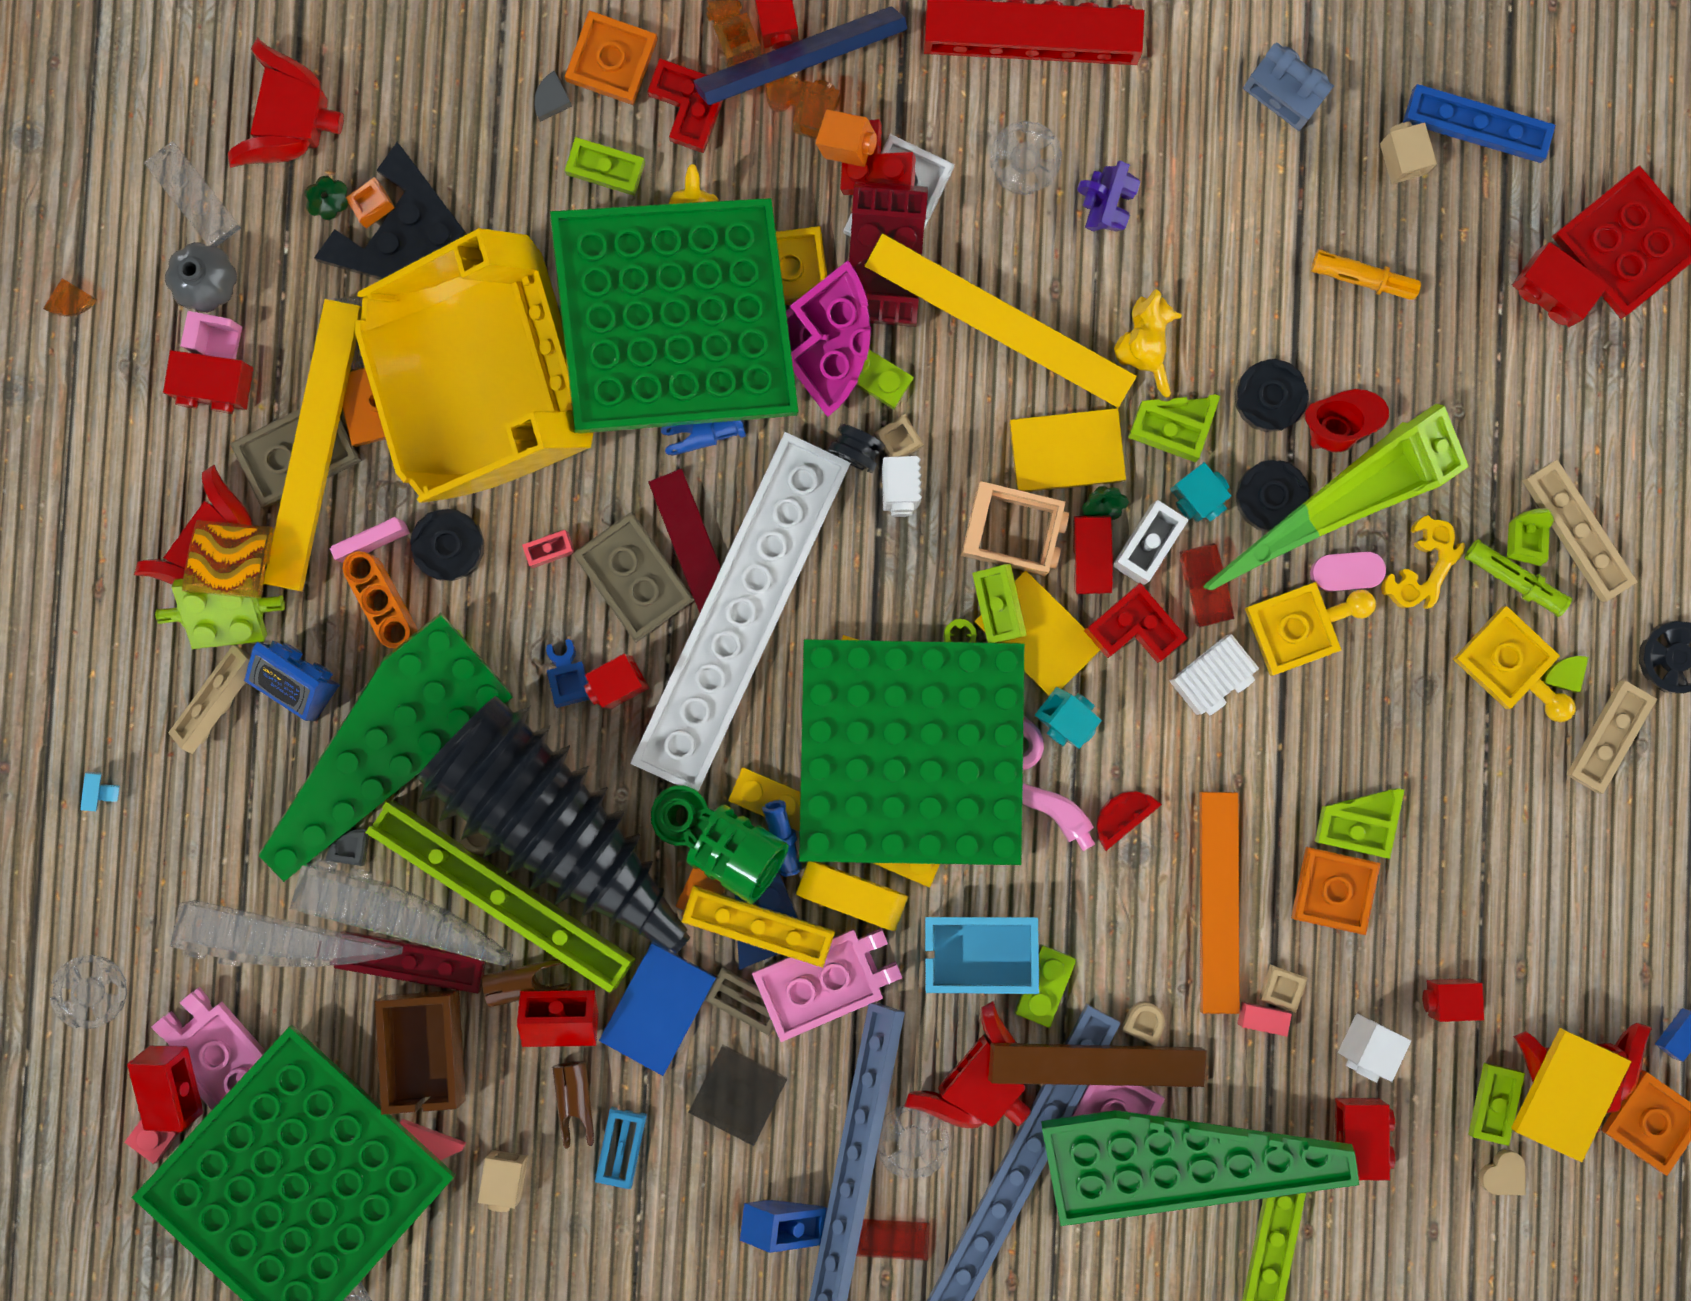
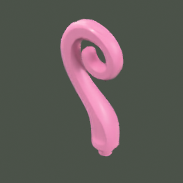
M1024 717L1023 736L1029 743L1028 750L1023 753V770L1035 766L1041 759L1044 751V741L1038 727ZM1023 783L1022 805L1051 816L1060 827L1068 842L1076 839L1082 851L1095 845L1089 834V831L1094 826L1081 808L1062 795Z

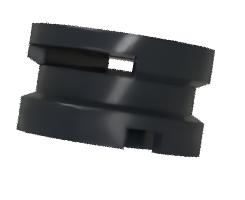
M840 424L838 431L841 435L838 436L836 442H831L828 452L850 462V465L863 471L864 467H867V472L873 473L877 465L875 459L879 452L884 451L886 445L860 429Z

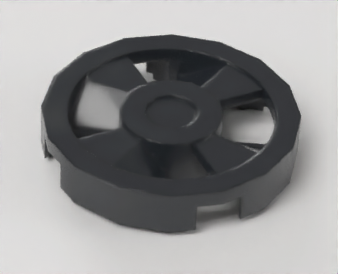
M1672 621L1656 626L1652 629L1653 632L1650 633L1647 640H1643L1640 645L1639 664L1642 674L1647 680H1651L1656 686L1660 687L1658 689L1663 692L1675 694L1691 692V683L1687 682L1683 671L1691 667V647L1688 646L1691 642V623ZM1662 634L1668 643L1666 646L1657 641V638ZM1660 664L1668 671L1663 679L1654 670V667Z

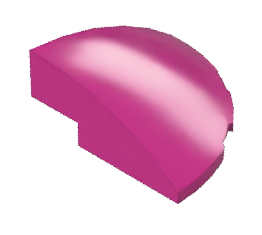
M849 260L786 310L793 371L827 417L842 405L856 386L864 362L868 357L871 340L868 300L863 285Z

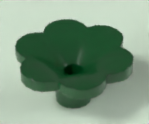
M329 176L319 177L316 184L309 185L305 189L304 194L308 200L306 204L307 211L313 216L320 215L325 220L334 219L337 212L344 211L348 206V201L345 198L347 193L345 183L340 180L333 181Z
M1100 486L1089 495V501L1084 503L1082 509L1083 513L1087 516L1110 515L1111 520H1115L1122 515V509L1128 506L1129 501L1127 496L1122 495L1118 488Z

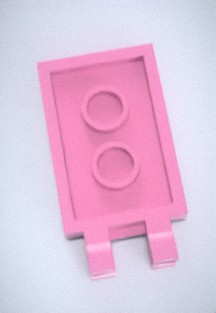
M882 928L874 930L859 939L854 929L833 937L823 968L786 957L752 972L780 1042L883 999L879 988L902 979L896 961L877 970L870 951L888 944Z
M199 987L180 1002L194 1016L184 1027H182L179 1019L171 1011L151 1026V1028L169 1046H188L199 1095L210 1109L213 1110L261 1058L266 1050L223 1002H220L213 1008L208 996Z

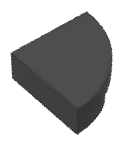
M555 70L541 81L535 94V111L540 122L572 107Z
M367 829L353 830L341 836L329 848L325 860L364 866L369 842V835L365 833Z

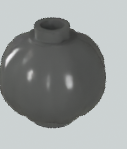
M200 242L190 243L182 250L173 253L169 259L168 269L165 272L166 286L171 290L176 302L187 309H196L206 313L214 311L222 304H226L231 299L234 285L237 282V272L235 267L231 265L228 255L218 247L206 246Z

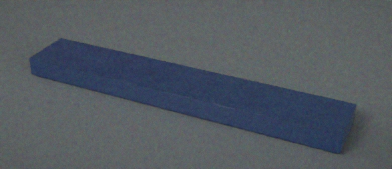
M890 6L694 80L695 87L702 99L711 105L901 33L907 29L906 20L901 13Z

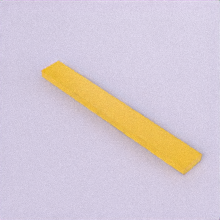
M883 233L865 264L866 268L1117 408L1121 405L1137 377L1130 371Z
M328 299L324 300L263 584L303 592L357 342L355 335L356 320H361L362 307L359 305Z

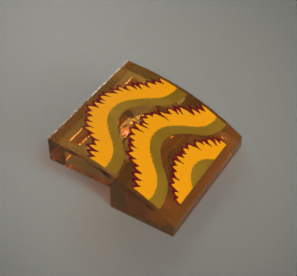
M197 520L189 545L182 591L262 599L265 564L270 563L273 527Z

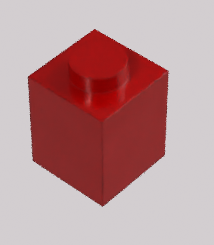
M755 0L764 48L772 47V49L776 50L799 41L798 25L792 0Z
M1471 978L1427 980V990L1423 991L1422 1001L1424 1010L1428 1012V1017L1439 1022L1485 1020L1483 983Z

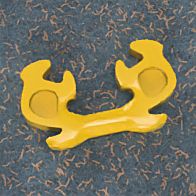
M1427 515L1419 518L1412 525V533L1420 530L1423 531V541L1415 542L1414 546L1426 553L1436 549L1438 551V561L1428 580L1421 585L1417 582L1418 575L1409 569L1399 571L1402 580L1398 583L1395 582L1394 574L1384 577L1381 585L1382 594L1388 595L1398 607H1414L1425 598L1424 609L1432 608L1437 603L1445 577L1451 566L1461 558L1465 548V544L1462 542L1453 549L1455 532L1449 522L1433 520Z

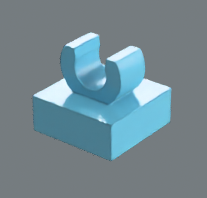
M86 771L80 810L96 812L98 800L117 802L120 786L101 784L102 773Z

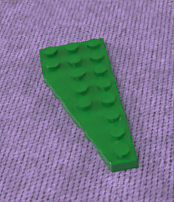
M441 612L382 659L371 680L359 695L348 716L341 723L309 777L303 783L286 813L281 817L260 850L259 857L283 882L419 774L445 744L494 696H497L504 704L513 698L510 690Z
M1118 1110L1041 1121L1060 1226L1360 1185L1356 1156L1352 1144Z

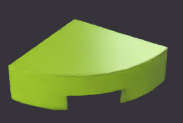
M1573 656L1558 661L1545 672L1542 681L1547 686L1575 693L1581 692L1589 657Z

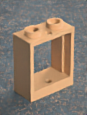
M980 481L977 486L961 556L997 565L1011 564V567L1014 569L1026 570L1030 573L1046 576L1050 568L1056 569L1061 548L1055 547L1058 533L1064 534L1068 524L1069 512L1064 511L1066 501ZM991 499L1051 513L1039 563L979 548Z

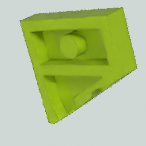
M1214 394L1201 399L1188 400L1187 397L1173 398L1170 401H1161L1160 399L1142 401L1138 407L1128 438L1196 463L1203 450L1220 396Z
M1394 788L1322 806L1315 842L1390 859L1405 790Z

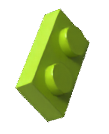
M575 137L564 171L567 176L635 196L646 162L643 157Z
M869 349L867 360L864 362L856 386L895 410L914 377Z
M1011 564L973 572L972 575L987 642L998 643L1027 636Z
M1041 944L1039 948V994H1021L1014 1013L1050 1028L1077 959Z
M1484 1062L1468 1135L1506 1146L1510 1145L1513 1131L1511 1127L1515 1121L1525 1073Z

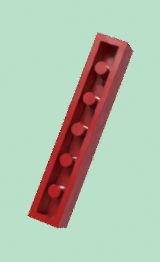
M927 0L924 54L1138 65L1143 53L1145 10L1135 9L1134 6L1127 4L1117 5L1114 8H1105L1090 2L1081 3L1078 6H1067L1059 1L1029 4L1025 0H1007L1006 2H992L991 0Z

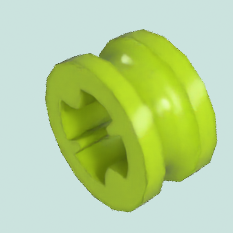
M953 620L944 629V642H952L950 637H953L954 634H951L950 630L954 626L959 630L966 627L970 633L966 635V637L970 638L968 642L975 643L976 629L968 620Z

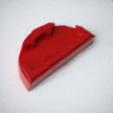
M1137 791L1121 792L1110 798L1101 808L1096 822L1097 838L1104 851L1111 848L1162 804L1151 795Z

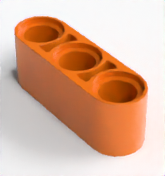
M362 551L350 553L343 562L342 570L379 641L384 646L395 649L418 631L417 626L380 559ZM368 560L371 566L370 572L365 578L360 579L357 575V566L360 562ZM384 591L387 594L388 603L384 609L377 611L374 607V598L378 593ZM401 623L405 628V636L400 642L395 643L391 638V630L396 624Z

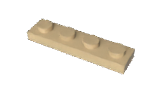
M1558 459L1522 480L1539 508L1549 509L1554 518L1552 528L1601 603L1611 600L1637 583L1630 569Z

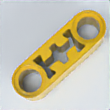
M807 862L796 895L891 931H896L908 896L901 892L820 862Z

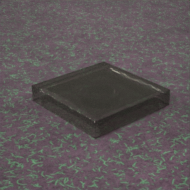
M722 1044L688 1113L754 1146L788 1077Z

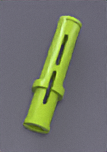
M1479 539L1472 543L1464 556L1465 560H1469L1520 592L1522 599L1530 602L1532 600L1552 612L1556 617L1562 616L1572 602V597L1563 594L1546 583L1545 577L1540 574L1533 575L1488 547Z

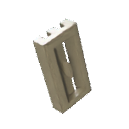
M722 967L705 1001L769 1036L774 1025L766 1006L725 985L723 981L726 978L762 998L757 985ZM719 990L770 1019L766 1024L715 995Z

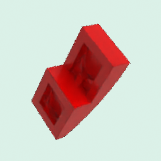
M1074 516V591L1076 594L1112 593L1113 554L1111 516Z

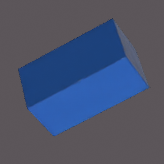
M1684 1008L1679 1011L1655 1043L1656 1046L1670 1057L1684 1062L1691 1052V1011Z

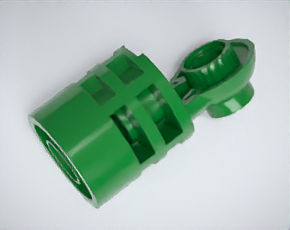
M672 786L663 790L654 800L651 808V824L655 834L661 840L674 846H688L690 850L687 855V863L694 869L699 868L710 879L720 881L724 888L749 904L756 902L770 886L787 855L789 845L785 841L761 826L754 827L748 818L743 815L740 817L735 815L734 810L726 804L713 811L707 807L703 796L688 786ZM684 806L688 811V820L684 825L680 826L676 820V813L680 807Z

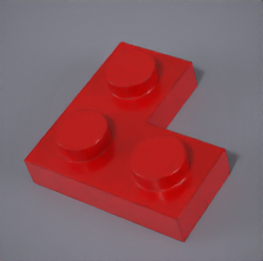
M659 58L647 91L648 96L680 107L669 135L670 142L704 153L723 100L709 105L697 93L694 80L707 76L706 74Z
M879 119L869 120L877 135L875 150L872 155H868L865 167L842 162L840 190L843 195H853L855 181L914 186L916 163L914 153H881L882 124Z
M1141 583L1132 588L1084 630L1107 658L1111 657L1130 639L1135 637L1157 663L1164 660L1188 639Z

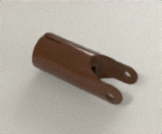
M554 959L483 975L482 986L484 994H487L484 996L487 1005L494 1007L519 1001L520 991H562L571 986L570 983L545 986L540 984L536 978V973L539 970L560 965L563 962Z
M570 1061L554 1065L552 1069L563 1146L565 1149L570 1147L569 1121L571 1116L581 1120L585 1127L587 1144L593 1146L594 1130L586 1061Z

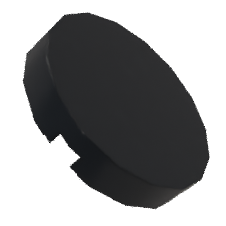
M1269 359L1250 366L1239 378L1234 393L1236 408L1241 418L1252 428L1264 432L1282 431L1295 424L1305 412L1309 400L1308 389L1304 382L1305 379L1302 373L1292 364L1278 359Z
M1281 460L1261 461L1248 469L1238 482L1236 491L1238 511L1248 524L1257 530L1269 532L1309 499L1308 481L1302 472L1289 462Z
M442 509L427 513L417 522L411 534L410 545L414 563L424 574L440 581H455L467 577L478 567L484 555V538L480 527L470 516L456 509Z

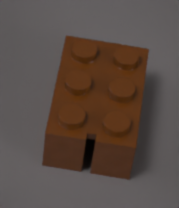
M459 990L385 995L376 1000L375 1013L381 1115L416 1112L421 1107H423V1112L453 1110L460 1107L466 1101Z

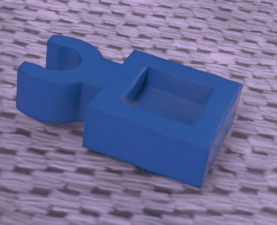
M570 639L565 640L567 652L562 656L555 655L552 644L546 647L549 659L557 667L547 670L556 708L590 700L584 688V685L588 684L585 677L584 664L582 661L572 663L576 656V649Z

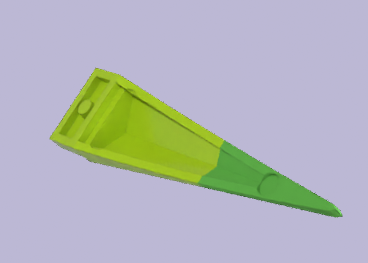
M1434 404L1408 423L1402 422L1210 579L1203 588L1214 590L1240 575L1322 535L1404 500L1438 488L1464 471L1469 465L1446 407Z

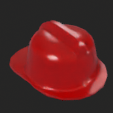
M1362 389L1343 391L1326 399L1316 401L1310 404L1305 411V421L1310 428L1311 447L1313 449L1322 448L1335 453L1344 452L1352 448L1360 438L1384 427L1389 419V408L1385 400L1376 393Z

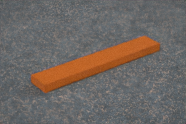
M1199 792L1200 1012L1203 1014H1240L1238 792Z

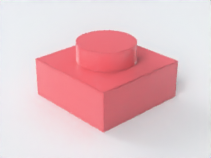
M140 1120L124 1143L152 1164H155L162 1158L180 1132L145 1131Z

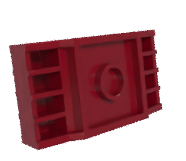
M855 181L849 262L863 285L868 300L870 324L916 327L919 297L866 268L865 264L882 233L922 255L928 187Z

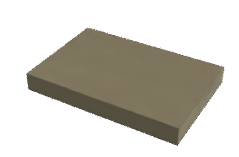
M301 408L230 443L263 509L281 502ZM341 417L327 478L362 461L356 447L351 445L349 433Z
M632 512L572 553L636 643L695 601Z

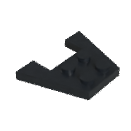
M397 141L377 169L380 175L405 191L394 206L395 209L389 213L364 249L334 229L314 259L320 263L381 280L467 235V233Z

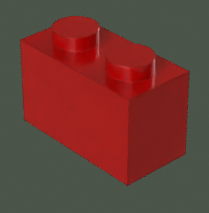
M1548 242L1535 252L1512 283V286L1519 290V295L1525 301L1538 304L1545 309L1551 320L1560 325H1567L1570 328L1584 320L1609 284L1553 243Z
M170 350L163 393L174 398L175 405L197 409L198 403L209 404L213 411L233 414L234 408L247 410L254 368L242 360Z
M625 653L585 674L589 682L584 685L585 691L594 705H601L602 708L613 709L650 689L633 656Z
M595 990L520 991L517 1028L522 1047L596 1046L599 1012Z
M150 1045L127 1063L138 1111L145 1131L182 1132L204 1113L188 1046Z
M1335 1098V1142L1352 1144L1356 1156L1359 1180L1390 1181V1169L1395 1167V1152L1393 1147L1390 1146V1132H1393L1395 1129V1116L1393 1110L1390 1109V1105L1380 1098Z

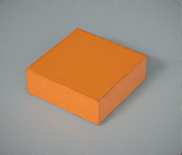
M375 177L345 197L358 221L366 229L395 209L382 184Z

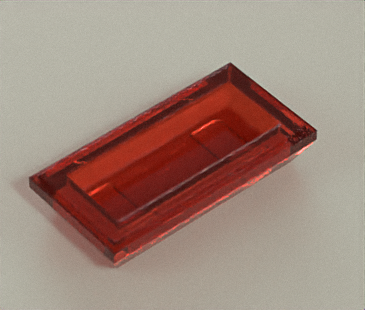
M863 1219L856 1257L928 1261L930 1223Z

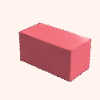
M566 530L522 545L531 568L570 556L575 552L569 533Z
M1241 1002L1237 1024L1242 1028L1288 1037L1292 1014L1286 1010Z

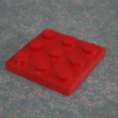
M1640 165L1551 236L1566 254L1609 284L1601 296L1620 319L1629 315L1691 264V225Z

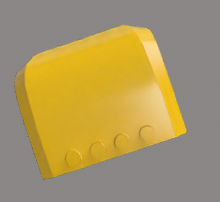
M478 228L358 291L357 297H363L361 320H356L355 335L395 473L403 483L411 485L419 495L417 498L419 503L450 499L491 489L591 448L594 432L578 434L574 430L562 319L543 255L528 235Z

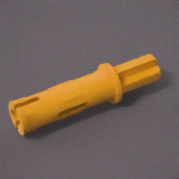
M1321 249L1317 250L1311 266V272L1327 275L1341 281L1375 290L1377 295L1386 292L1414 300L1421 288L1419 280L1390 272V267L1385 266L1384 269L1361 263L1360 261L1337 256Z

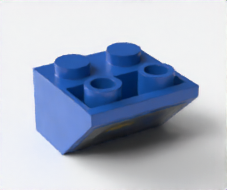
M272 641L271 644L257 642L252 649L244 681L303 720L316 721L340 686L331 679L333 673L316 662L312 665L301 660L300 658L303 653L287 643L282 645L276 641Z

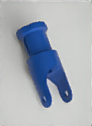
M743 420L666 426L661 428V433L667 436L682 432L691 433L685 440L668 445L665 448V453L671 456L717 445L718 440L737 435L740 438L746 437Z

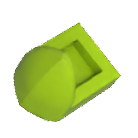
M1549 509L1528 510L1509 522L1507 558L1542 566L1548 561L1549 530L1554 521Z

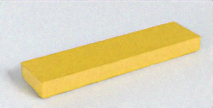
M694 885L681 920L682 923L822 968L824 967L835 933L834 930Z

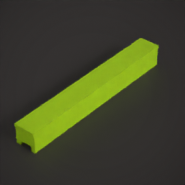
M393 799L385 802L382 807L383 810L373 825L369 826L365 832L366 834L607 992L611 993L613 989H617L634 963L635 957L534 891H530L528 887L508 874L506 875L505 872L479 855L469 852L461 843Z

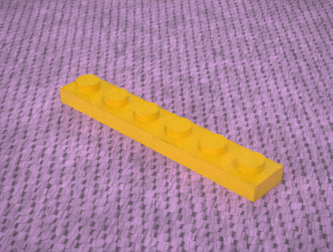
M742 767L728 801L764 817L765 814L762 811V807H765V804L776 800L784 801L791 828L800 832L801 792ZM873 863L929 888L940 865Z

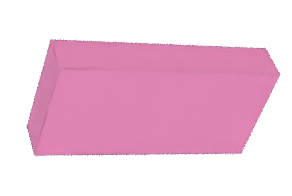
M393 517L332 545L329 549L334 560L343 563L350 553L356 551L369 553L410 534V531L404 521Z

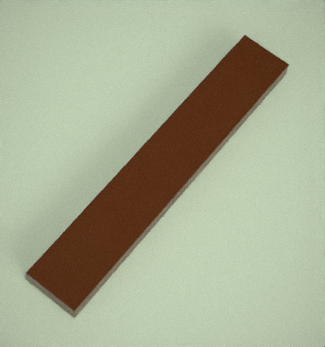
M991 1043L988 1080L991 1083L1204 1087L1207 1050L1202 1047Z

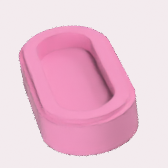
M1373 552L1326 555L1317 559L1310 570L1312 582H1316L1318 589L1325 592L1369 589L1379 585L1386 574V566L1383 559Z

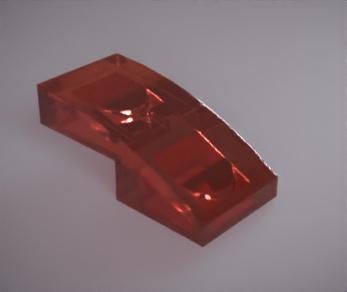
M1212 543L1179 552L1185 586L1190 591L1197 626L1200 628L1234 619L1227 583L1214 590L1203 588L1210 579L1223 570L1217 545Z

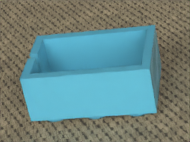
M925 917V951H935V958L925 959L926 993L1039 994L1037 917Z

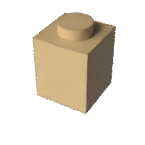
M1411 122L1398 124L1389 129L1390 133L1380 143L1391 184L1424 176L1437 165L1425 123L1412 126Z
M492 1150L485 1158L478 1203L487 1204L489 1210L497 1212H507L510 1208L515 1209L522 1197L528 1155Z

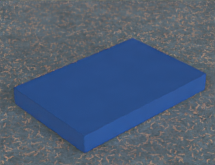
M652 942L599 1041L664 1076L717 976L671 951L664 950Z

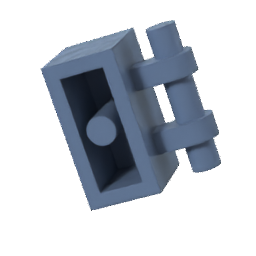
M1276 42L1251 74L1243 89L1296 130L1300 131L1333 89L1334 85L1329 82L1328 77L1322 71L1310 68L1302 62L1299 55L1293 49L1286 46L1282 47Z

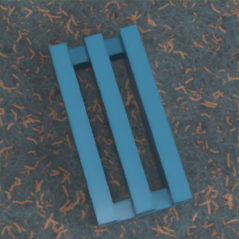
M611 1107L595 1182L631 1190L647 1114H637L631 1110L623 1111L618 1110L619 1108ZM617 1118L623 1120L612 1176H606L605 1171ZM636 1122L637 1125L626 1178L621 1179L619 1176L630 1123Z

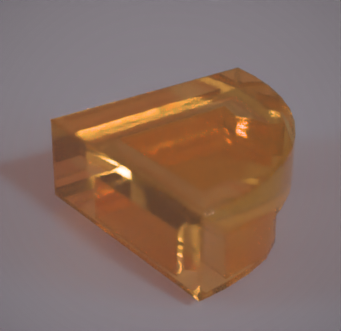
M62 278L43 309L54 315L71 317L84 313L98 299Z

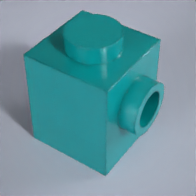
M1205 462L1170 488L1171 492L1178 499L1176 506L1187 519L1193 518L1196 523L1205 517L1209 522L1214 520L1227 509L1223 503L1232 496L1228 492L1230 486L1226 479L1218 471L1213 473Z
M1059 687L1053 690L1034 715L1050 728L1046 733L1050 738L1063 747L1068 742L1078 749L1094 736L1096 727L1102 721L1092 712L1095 705L1079 693L1074 697Z

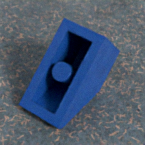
M778 1200L744 1203L740 1241L769 1253L820 1246L827 1207Z

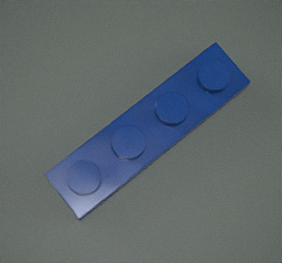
M1416 84L1412 89L1403 123L1411 122L1413 126L1425 123L1427 130L1538 163H1542L1547 157L1556 126L1552 123Z

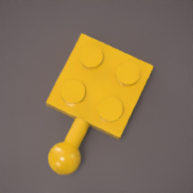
M1314 582L1245 608L1269 675L1274 676L1342 651L1332 622L1351 615L1359 619L1367 618L1374 612L1376 600L1369 591L1356 590L1348 596L1346 602L1326 609L1318 586Z
M1502 606L1452 659L1505 709H1512L1526 692L1531 690L1545 704V713L1551 720L1565 722L1571 719L1575 713V702L1570 696L1563 693L1556 694L1540 679L1560 655L1507 606Z

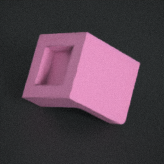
M188 311L180 346L195 354L236 359L242 326L228 318Z

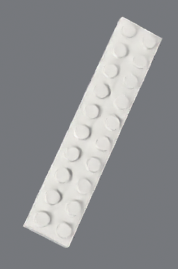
M784 432L630 764L678 786L685 785L695 789L697 792L699 791L851 464L850 462Z

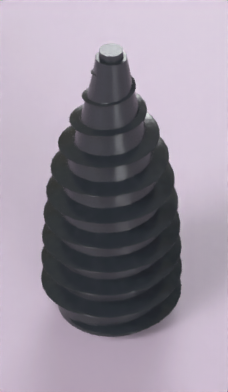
M494 696L445 744L418 775L417 779L424 785L419 802L437 796L445 803L440 822L457 814L466 821L461 840L477 833L486 837L488 843L483 858L500 850L511 856L506 875L522 867L532 871L534 876L530 891L544 883H548L559 888L555 905L571 897L584 903L582 917L595 910L612 918L611 926L618 922L637 932L638 936L642 935L664 950L669 951L671 949L676 954L688 942L690 936L686 933L687 928L678 918V914L674 913L664 898V888H658L648 873L653 861L641 863L634 851L640 834L624 838L618 827L625 810L607 815L601 804L608 787L591 793L588 791L583 782L589 766L571 772L564 763L570 745L553 752L545 744L551 725L533 732L525 724L531 706L513 712L497 696Z

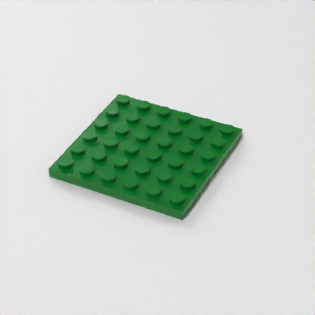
M771 198L550 211L575 433L797 416L799 411Z
M804 639L799 862L1021 865L1025 644Z
M291 1025L131 1198L243 1301H343L451 1182L456 1174L390 1114L381 1115V1105L296 1027Z

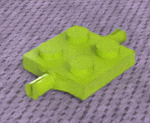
M250 576L244 581L243 586L240 585L235 589L233 588L232 591L229 590L227 593L225 589L223 591L221 589L217 591L215 589L212 590L211 586L207 587L200 579L198 581V577L174 580L171 587L177 607L156 609L155 616L158 624L180 622L186 630L192 649L264 642L267 631L263 621V613L284 611L285 601L282 595L261 598L253 588Z

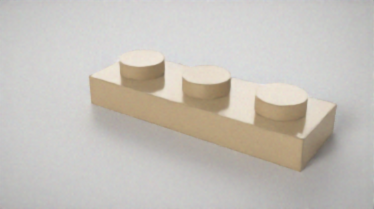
M236 645L231 646L168 732L181 749L193 754L198 746L206 741L210 730L220 716L229 710L232 700L242 686L247 684L244 679L250 656L245 650Z
M1626 680L1619 681L1566 775L1592 791L1604 794L1657 698Z

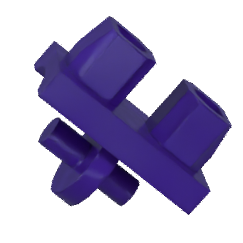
M1118 161L1116 166L1104 167L1103 172L1094 171L1091 181L1081 180L1079 182L1077 191L1085 196L1083 207L1090 209L1085 225L1086 229L1094 232L1104 228L1118 232L1126 228L1130 217L1129 212L1117 207L1119 197L1126 200L1133 199L1141 183L1139 179L1128 173L1129 164Z

